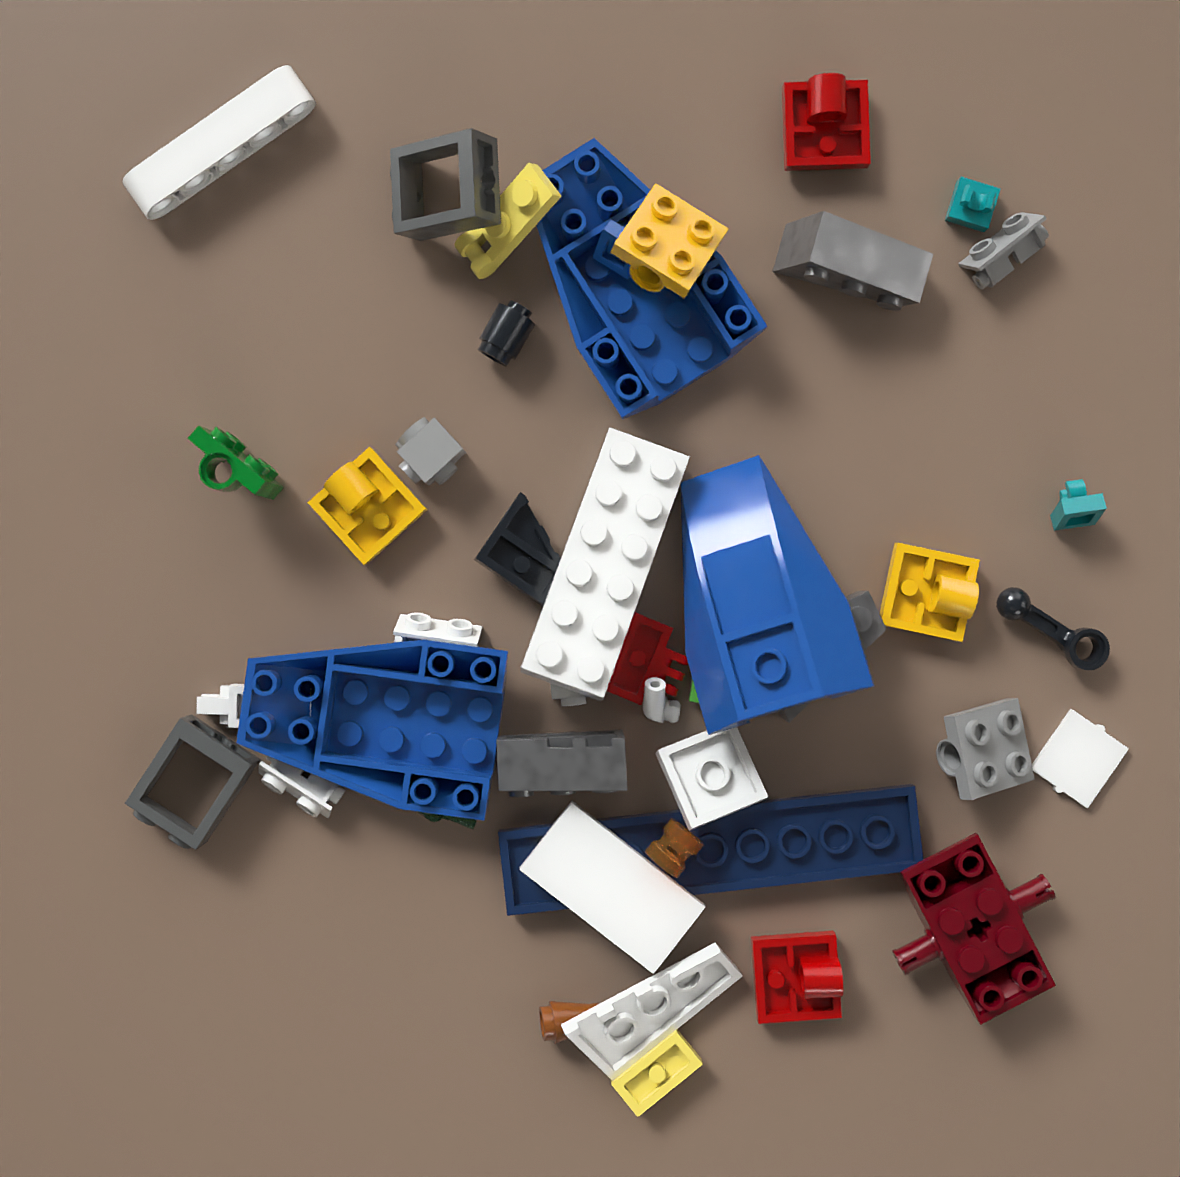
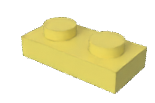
M677 1029L614 1081L611 1080V1085L636 1116L639 1117L701 1067L703 1062Z

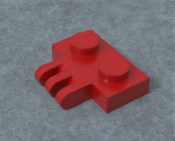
M634 612L606 691L642 705L645 681L647 679L656 677L665 681L666 676L683 681L685 673L671 668V664L675 660L681 665L689 666L687 657L666 648L674 628ZM666 683L665 693L676 697L679 689L672 684Z

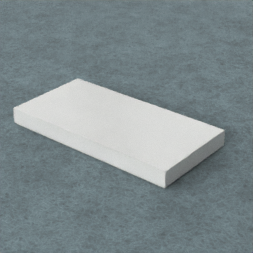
M573 801L569 803L519 869L653 974L705 909L703 902Z

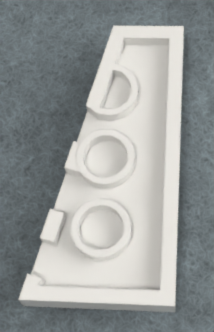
M713 943L564 1022L561 1026L565 1035L614 1081L739 980L742 974L716 943Z

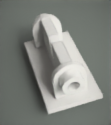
M424 613L401 614L393 631V635H395L394 643L425 639L479 647L478 642L483 626L472 625L471 622L464 619H452L449 621L432 619Z
M269 756L266 759L272 762L270 766L263 761L259 763V774L263 776L261 782L278 794H282L285 790L298 799L296 802L297 806L313 817H317L320 813L328 818L331 814L332 806L327 803L330 800L337 804L346 791L339 784L311 774L306 779L301 776L304 770Z

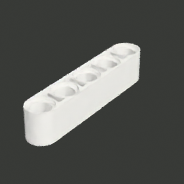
M284 65L278 67L135 166L124 176L122 183L146 218L149 220L158 219L304 119L314 109L316 101L291 66Z

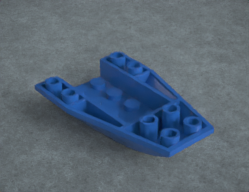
M595 138L542 170L562 197L538 222L536 227L576 347L622 419L659 405L730 360L767 329V324L722 255L717 251L714 252L685 299L665 286L659 292L647 291L637 285L631 276L627 280L592 258L602 230L611 219L616 223L623 220L629 223L650 192V189Z
M758 455L681 482L685 653L708 735L750 723L751 719L825 697L834 699L875 687L850 603L762 458Z
M422 639L248 658L236 743L398 809L485 821L496 760V740L499 736L503 709L508 651Z

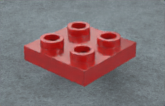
M822 73L810 77L805 82H784L782 86L784 171L868 168L871 164L868 80H846V76L840 73Z
M833 930L751 936L756 1019L758 1024L842 1018L843 975L838 958L836 933Z

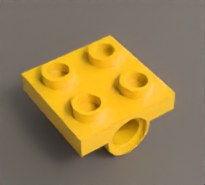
M655 183L615 241L610 253L631 265L629 270L631 278L641 288L650 292H659L665 286L685 299L729 228Z
M370 446L353 462L346 463L331 475L323 485L324 488L307 502L363 565H367L428 510Z
M894 543L879 613L885 626L963 642L967 619L973 616L978 602L979 586L975 581L980 560L903 543Z

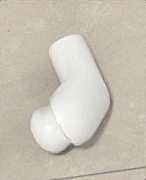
M656 677L647 679L645 681L643 699L645 716L659 723H663L664 720L671 723L677 722L681 709L680 702L677 700H667V696H665L666 683L664 680Z

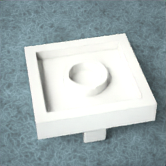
M737 727L712 735H708L706 730L661 748L655 753L689 831L768 798Z

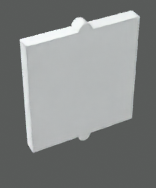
M1070 709L1032 763V769L1036 774L1051 783L1055 792H1064L1082 806L1088 808L1129 748L1104 732L1105 727L1103 725H1094Z

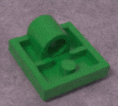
M198 425L187 438L205 453L199 464L198 472L200 479L206 486L223 492H232L243 485L254 495L272 500L284 488L275 480L279 473L262 459L258 458L257 460L250 454L246 456L243 451L247 446L230 432H224L217 426L213 430H209ZM226 461L231 465L232 475L226 482L219 483L215 476V470L218 464L221 462L225 463Z

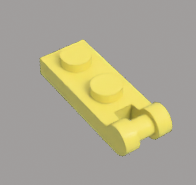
M528 163L500 195L501 224L463 233L455 241V248L462 257H468L472 262L470 267L477 278L484 279L495 272L562 196L537 164ZM488 241L491 247L485 253L481 247Z

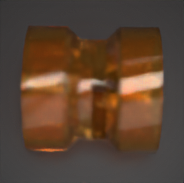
M671 817L663 827L664 834L659 840H653L645 849V853L663 870L678 878L686 868V860L691 855H697L704 846V843L684 825Z

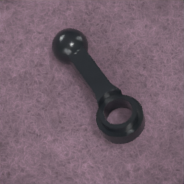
M1007 588L999 594L996 606L1002 617L1012 621L1022 620L1054 641L1064 651L1066 659L1074 667L1088 671L1095 670L1107 661L1110 653L1109 641L1099 630L1092 628L1069 629L1032 605L1029 595L1020 588ZM1088 637L1092 642V652L1087 658L1081 660L1076 654V645L1079 640Z

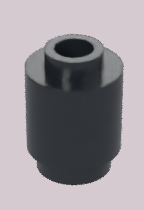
M512 300L509 301L508 305L499 303L479 337L482 343L478 351L491 360L507 367L511 359L516 360L535 326V323L529 319L532 312Z

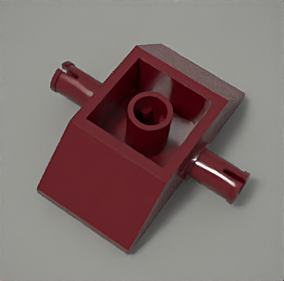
M977 833L901 871L910 901L925 928L924 936L892 950L905 976L938 958L943 962L949 976L980 1025L1056 986L1022 920L1024 919V913L1056 898L1054 891L1048 889L1051 885L1043 874H1039L1036 878L1009 891L1001 880ZM977 918L978 922L972 928L970 920Z

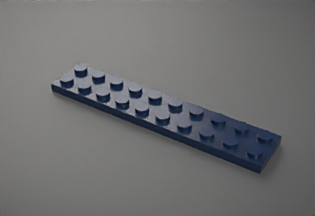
M913 784L763 800L691 831L688 830L680 810L596 819L692 895L898 873L923 860L916 788ZM553 824L499 829L498 837L507 916L569 909L519 870L520 866Z

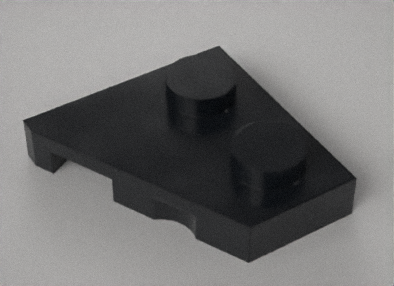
M520 492L474 560L543 607L561 558L552 548L549 536L543 526L539 525L530 509L527 497Z

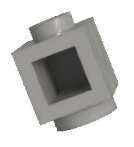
M425 417L415 422L395 444L399 449L397 453L404 459L399 467L415 484L422 479L429 486L435 481L439 485L447 481L458 470L455 463L466 454L465 450L435 417L430 422Z

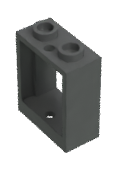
M469 128L390 149L394 234L423 241L501 224L497 138ZM458 155L461 208L424 216L422 163Z
M191 714L178 720L124 804L134 810L133 815L141 822L150 826L157 824L169 832V839L178 846L185 849L192 847L196 850L207 843L261 759ZM183 741L233 772L198 828H195L148 797Z

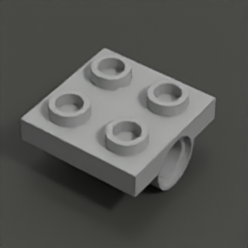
M1006 698L943 716L948 739L941 740L938 743L936 757L941 769L947 775L956 777L961 800H974L1035 780L1018 698Z

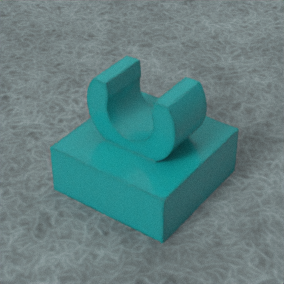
M961 176L956 181L945 221L985 232L989 229L1001 188Z
M1083 479L1066 481V489L1060 490V501L1050 515L1054 531L1095 525L1107 509L1103 493L1087 495Z

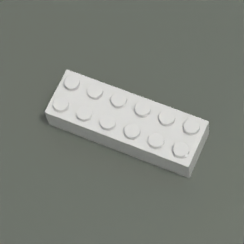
M609 427L521 666V673L598 701L604 698L690 456Z

